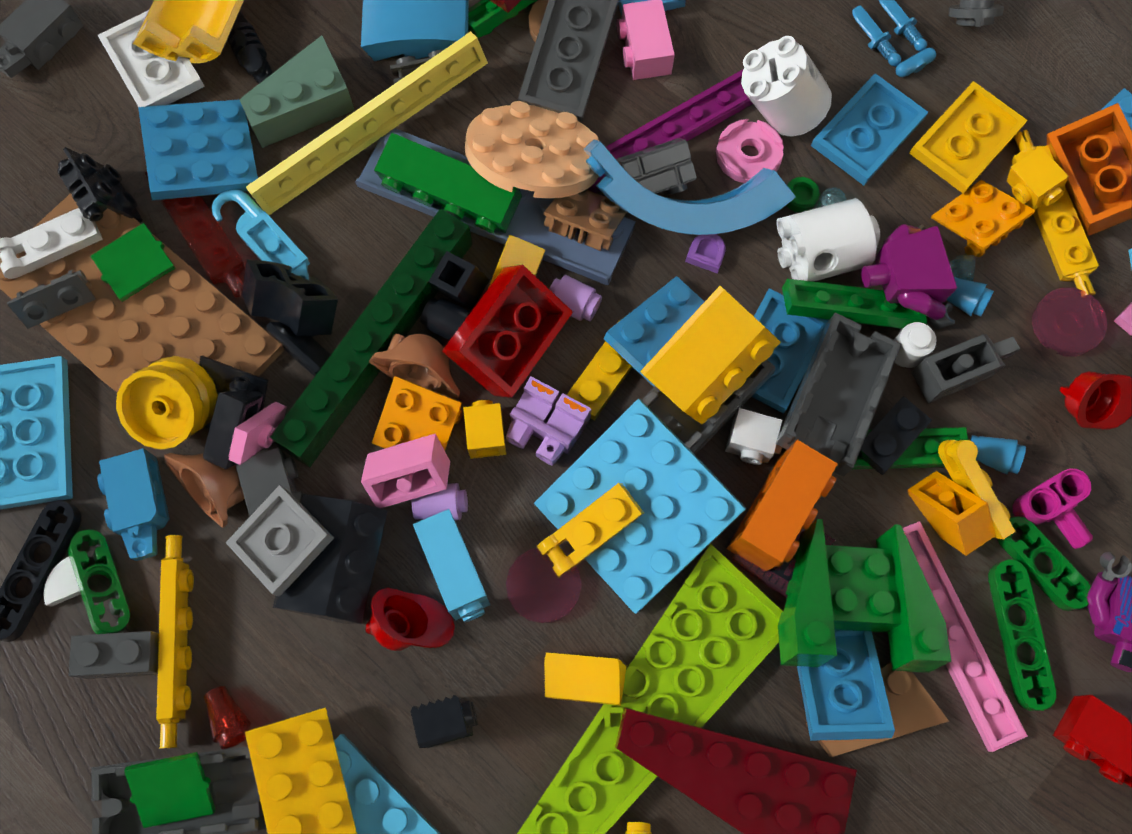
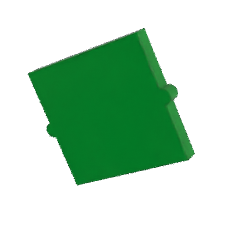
M144 223L90 256L103 274L101 276L102 281L106 284L109 283L121 302L175 269V266L163 250L164 244L154 238Z
M198 752L126 766L124 770L132 793L130 802L135 803L143 828L211 815L215 812L214 802L209 790L211 780L205 777Z

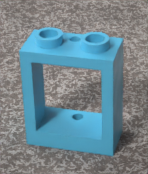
M450 509L414 523L413 527L451 616L455 620L462 618L465 623L484 615L485 611L483 608L490 606V603Z

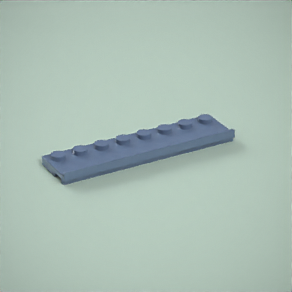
M394 128L380 138L360 177L356 179V185L359 188L434 217L439 209L444 210V207L432 203L431 207L414 200L412 198L413 194L401 190L400 193H395L381 185L382 180L376 174L374 168L391 133L468 165L470 163L463 154ZM520 189L522 198L506 233L495 230L494 233H489L478 228L475 225L476 221L465 216L460 220L469 225L471 232L505 245L509 235H513L546 250L542 260L607 286L610 284L614 270L623 255L636 222L624 217L612 235L613 242L609 251L602 249L600 252L585 245L588 232L583 243H578L581 229H577L573 240L568 239V235L564 237L550 232L549 227L544 226L546 218L544 212L555 198H534V191Z

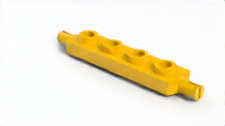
M1028 130L1019 131L1014 137L1020 152L1014 155L1011 161L1014 165L1040 147H1034ZM1041 146L1054 160L1049 146ZM1064 186V194L1060 199L1050 206L1041 205L1035 210L1033 215L1060 281H1074L1080 299H1085L1096 294L1089 275L1099 265L1068 191Z
M168 535L165 537L166 558L161 560L156 720L161 724L159 749L177 748V723L181 719L186 718V710L191 705V690L189 686H186L187 670L191 668L192 651L187 646V633L193 625V613L191 608L188 607V592L193 590L194 576L192 570L189 569V565L183 562V536Z

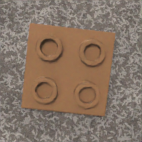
M586 189L572 196L555 198L544 212L546 216L544 226L549 227V231L564 237L568 235L570 240H573L577 229H581L578 243H583L588 232L585 245L600 252L602 249L609 251L613 242L612 235L627 212L606 196Z

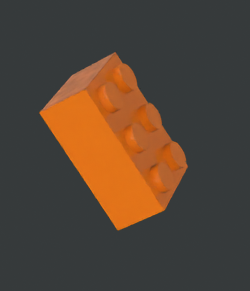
M1119 103L1048 133L1047 145L1054 161L1069 176L1065 187L1087 237L1132 219V130Z
M797 439L778 458L726 549L751 565L754 563L753 566L756 568L760 567V570L763 572L775 566L779 568L784 561L788 563L800 545L795 540L803 528L807 530L817 516L818 510L814 508V505L821 496L825 498L835 484L837 478L832 476V473L838 463Z

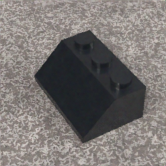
M302 494L300 503L334 539L280 597L275 596L273 608L343 624H362L388 510L351 500Z

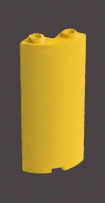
M153 0L133 44L149 53L172 61H176L178 56L190 58L191 63L211 61L221 54L244 0Z

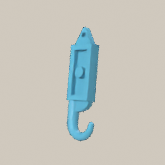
M229 190L220 193L214 199L212 214L218 222L223 219L220 209L228 201L237 202L245 210V213L237 222L236 230L240 238L260 260L291 266V273L307 280L309 279L308 265L310 262L308 258L247 193L242 190Z

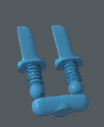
M879 0V2L896 23L897 27L894 29L896 35L903 33L911 45H914L915 50L920 51L901 62V56L896 53L897 51L888 41L891 38L888 31L883 33L861 5L852 10L856 22L871 39L868 47L871 50L877 48L891 66H896L895 72L897 76L903 78L913 72L917 73L935 60L937 54L935 49L926 48L927 41L922 38L923 36L914 26L917 24V20L915 17L909 18L895 0Z

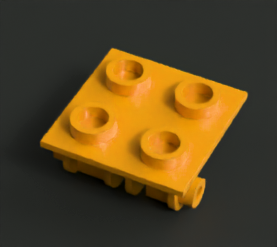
M980 180L966 190L964 194L959 195L934 213L931 219L966 239L967 246L965 247V252L969 257L974 258L975 256H983L985 251L990 248V245L996 246L1001 240L1006 239L1011 231L1022 227L1024 220L1034 214L1035 210L985 181Z
M394 376L372 444L385 449L436 433L442 447L446 450L453 427L462 418L463 411L460 410L462 402Z

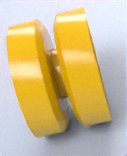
M172 356L161 358L125 379L117 392L116 410L122 426L132 438L144 446L161 450L176 447L209 424L213 418L218 394L214 381L203 367L191 359Z

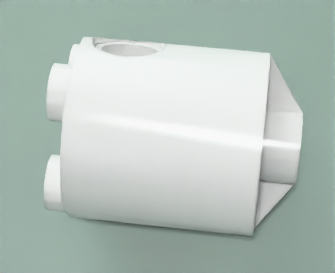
M784 36L779 40L769 42L758 50L750 51L745 56L741 82L744 92L770 126L776 129L779 134L791 137L805 134L817 127L826 117L831 106V90L803 46L797 43L792 36Z
M856 198L777 219V230L782 239V247L778 248L777 251L778 259L782 268L789 267L792 279L813 282L862 269L864 266L872 265L875 261L876 250L880 240L879 225L875 217L869 216L863 203Z

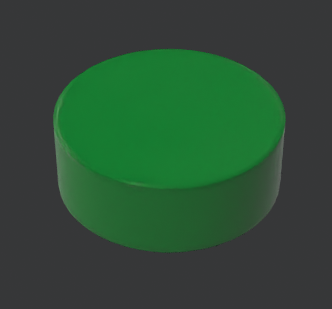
M806 177L792 179L787 186L796 197L786 206L797 213L812 210L820 195L817 184Z

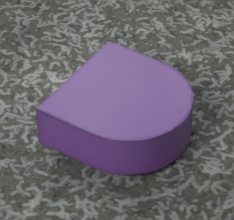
M717 234L696 236L685 262L718 274L726 252L723 239Z

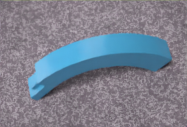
M593 140L583 149L589 156L586 160L589 167L599 177L603 174L606 175L596 186L608 199L644 222L677 233L708 235L745 228L768 218L796 197L775 170L763 168L749 181L725 194L701 200L671 199L651 192L634 180L600 141Z

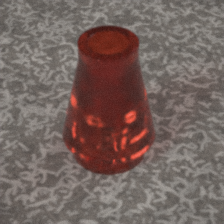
M220 686L207 692L203 698L207 706L213 742L219 743L221 749H229L246 740L245 732L250 730L251 722L230 696L227 688Z

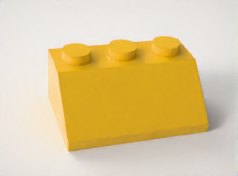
M719 286L640 372L683 412L703 425L718 412L720 406L735 390L744 385L750 374L772 355L774 349L781 341L725 289Z

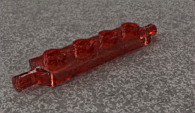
M145 172V175H146V178H147V181H148V173ZM194 196L160 200L212 283L226 282L234 297H240V292L242 294L243 282L239 275L245 270L244 262L202 197Z

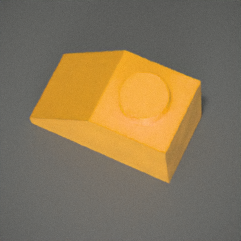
M938 471L933 472L907 490L911 499L939 537L965 556L996 536L988 503Z

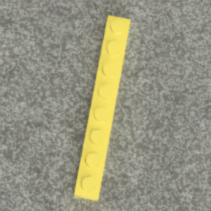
M470 31L246 186L249 193L263 211L268 215L274 213L488 64L478 38Z

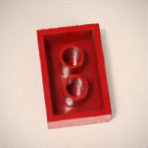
M523 264L504 267L442 352L492 395L512 398L570 318L573 311Z

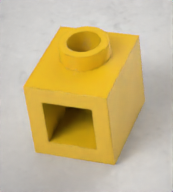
M1040 146L1011 166L1007 182L1012 187V193L1022 204L1027 203L1029 207L1036 210L1043 204L1050 206L1064 194L1063 189L1069 176Z

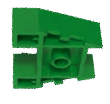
M816 519L807 530L800 534V545L794 558L796 563L792 579L789 581L786 591L788 596L784 612L781 613L778 623L781 665L820 667L837 656L835 630L888 632L893 671L929 673L951 662L946 622L901 525L895 524L877 538V548L825 545L823 519Z

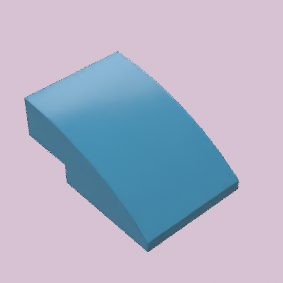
M363 0L361 48L374 61L404 54L405 57L415 56L416 59L428 57L430 52L446 49L468 34L469 0Z

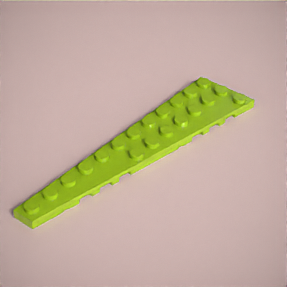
M712 544L708 546L626 669L621 706L602 705L517 834H606L657 777L651 771L615 748L624 707L702 728L779 643L778 623L783 611Z

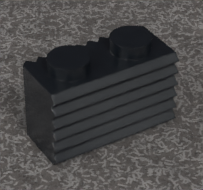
M453 695L451 699L445 697L443 701L437 699L436 703L429 701L428 705L421 703L420 707L413 706L410 711L419 748H430L472 736V727L478 725L473 702H470V700L466 701L456 695Z

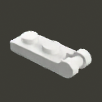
M77 208L12 238H0V258L2 260L0 268L4 277L8 279L18 278L101 241L103 238L96 222H91L89 219L84 218L80 209ZM23 251L26 252L25 256L21 258L16 257L17 254Z

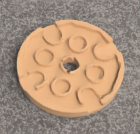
M514 101L511 105L484 109L468 126L465 153L470 165L488 182L506 191L512 192L513 187L534 191V198H562L583 192L591 187L599 177L586 163L589 156L583 150L591 141H599L598 136L579 122L572 113H557L528 105L522 101Z

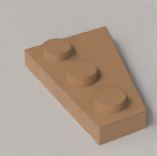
M890 660L880 669L895 728L893 737L884 739L818 740V742L829 757H834L946 723L949 720L914 673L893 671Z

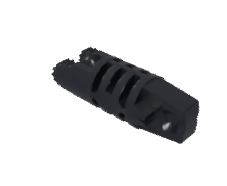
M239 11L227 41L240 66L246 68V71L250 75L252 74L255 81L260 84L272 74V70L266 59V50L253 25Z

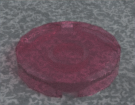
M1074 287L1058 288L1049 292L1037 304L1032 316L1033 330L1040 343L1048 349L1051 347L1053 350L1058 351L1056 354L1065 357L1081 356L1093 350L1104 339L1108 326L1106 312L1099 301L1090 294L1086 295V291Z
M538 548L530 549L520 555L510 567L506 580L508 599L515 611L528 621L542 624L557 622L570 614L579 600L582 586L579 570L575 566L563 576L558 577L552 569L554 566L553 562L547 554L543 556Z

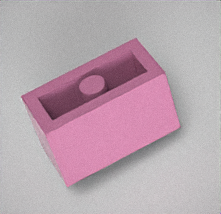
M662 0L623 4L622 19H617V32L619 40H625L626 47H623V60L625 67L631 68L633 80L671 75L675 54Z
M436 433L367 454L361 483L374 505L381 509L446 490L450 460Z

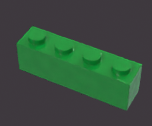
M391 133L374 168V171L382 180L381 185L395 193H400L401 190L413 194L412 198L429 207H431L432 203L444 207L445 212L459 220H462L465 216L476 221L475 225L478 228L489 233H494L495 230L506 233L522 198L519 188L513 187L512 192L499 188L480 176L472 166L394 133Z

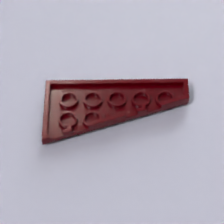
M624 707L615 748L741 833L845 834L857 770Z

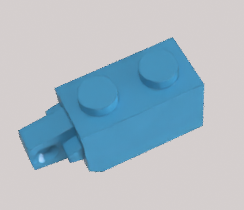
M142 448L100 460L101 474H98L97 479L99 488L107 500L108 509H105L104 516L108 528L122 536L130 559L139 561L158 555L157 530L164 528L170 518L157 457Z

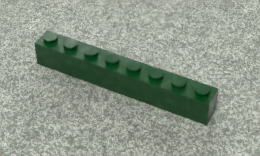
M439 209L270 436L280 449L309 468L312 466L381 371L369 363L370 358L376 352L388 350L392 335L400 334L405 337L421 316L427 302L432 297L434 298L439 291L429 283V280L446 251L462 259L472 246L469 225Z

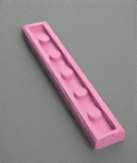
M919 521L904 527L903 531L946 622L951 662L945 665L988 752H994L1028 737L921 522Z

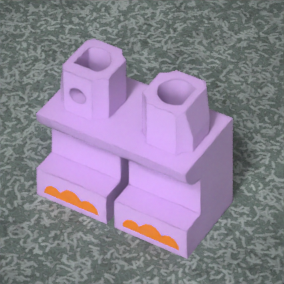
M530 376L517 406L510 413L511 424L506 440L521 449H524L531 435L543 440L536 451V457L553 466L563 452L568 454L591 419V408L564 393L559 398L558 390Z

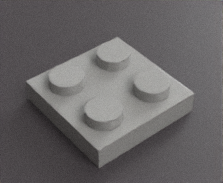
M279 485L227 540L226 544L271 594L280 597L334 537L286 488Z

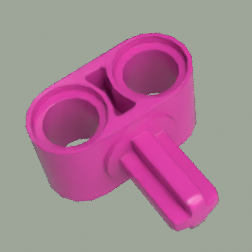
M1073 468L1064 470L1019 496L1012 506L1013 514L1015 517H1025L1035 526L1053 520L1074 549L1081 548L1093 540V535L1073 508L1089 496L1091 492L1090 479L1081 470ZM1062 482L1069 487L1071 496L1064 492ZM1032 500L1040 505L1041 514L1033 509Z

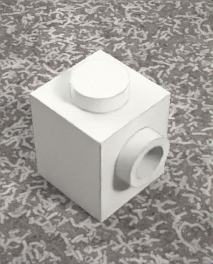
M739 408L733 419L725 452L739 455L742 461L749 464L760 465L762 462L768 463L774 453L780 454L782 449L781 446L775 444L780 434L782 420Z

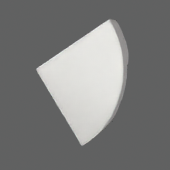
M69 556L59 562L47 578L44 588V602L46 606L52 607L81 595Z

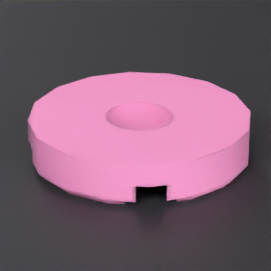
M749 119L738 120L728 125L721 133L716 148L717 163L722 171L734 181L746 183L763 168L775 170L776 172L779 169L783 158V140L776 129L766 122L757 120V123L748 122ZM750 145L755 147L759 154L747 156L742 152L741 148Z

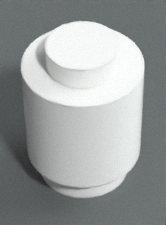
M920 322L906 325L894 339L902 344L895 363L906 368L918 366L935 349L937 340L934 331L928 325Z

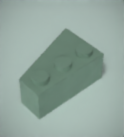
M322 35L239 99L262 148L355 111L348 88Z

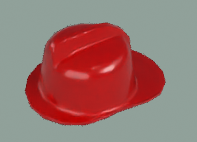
M1088 371L1077 376L1070 386H1061L1059 389L1065 396V408L1076 418L1080 427L1086 429L1116 428L1132 416L1131 376Z
M392 588L381 589L372 598V614L366 624L365 631L367 634L373 635L375 640L388 650L401 651L413 645L439 648L448 644L454 636L455 624L451 614L445 606L433 598Z

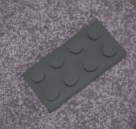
M549 0L518 101L557 113L569 112L574 114L579 122H582L619 0Z

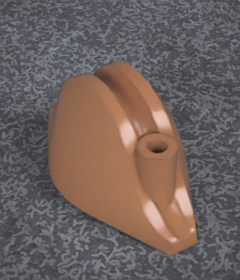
M394 334L392 335L388 350L376 352L370 358L369 363L392 379H394V376H398L456 400L459 397L460 391L450 373L449 358L442 352L443 346L431 336L413 334L405 338L403 335Z
M169 453L164 455L165 464L191 498L211 519L224 528L228 524L227 512L229 508L245 499L242 487L240 486L241 483L236 465L228 469L221 468L206 461L203 458V453L197 455Z

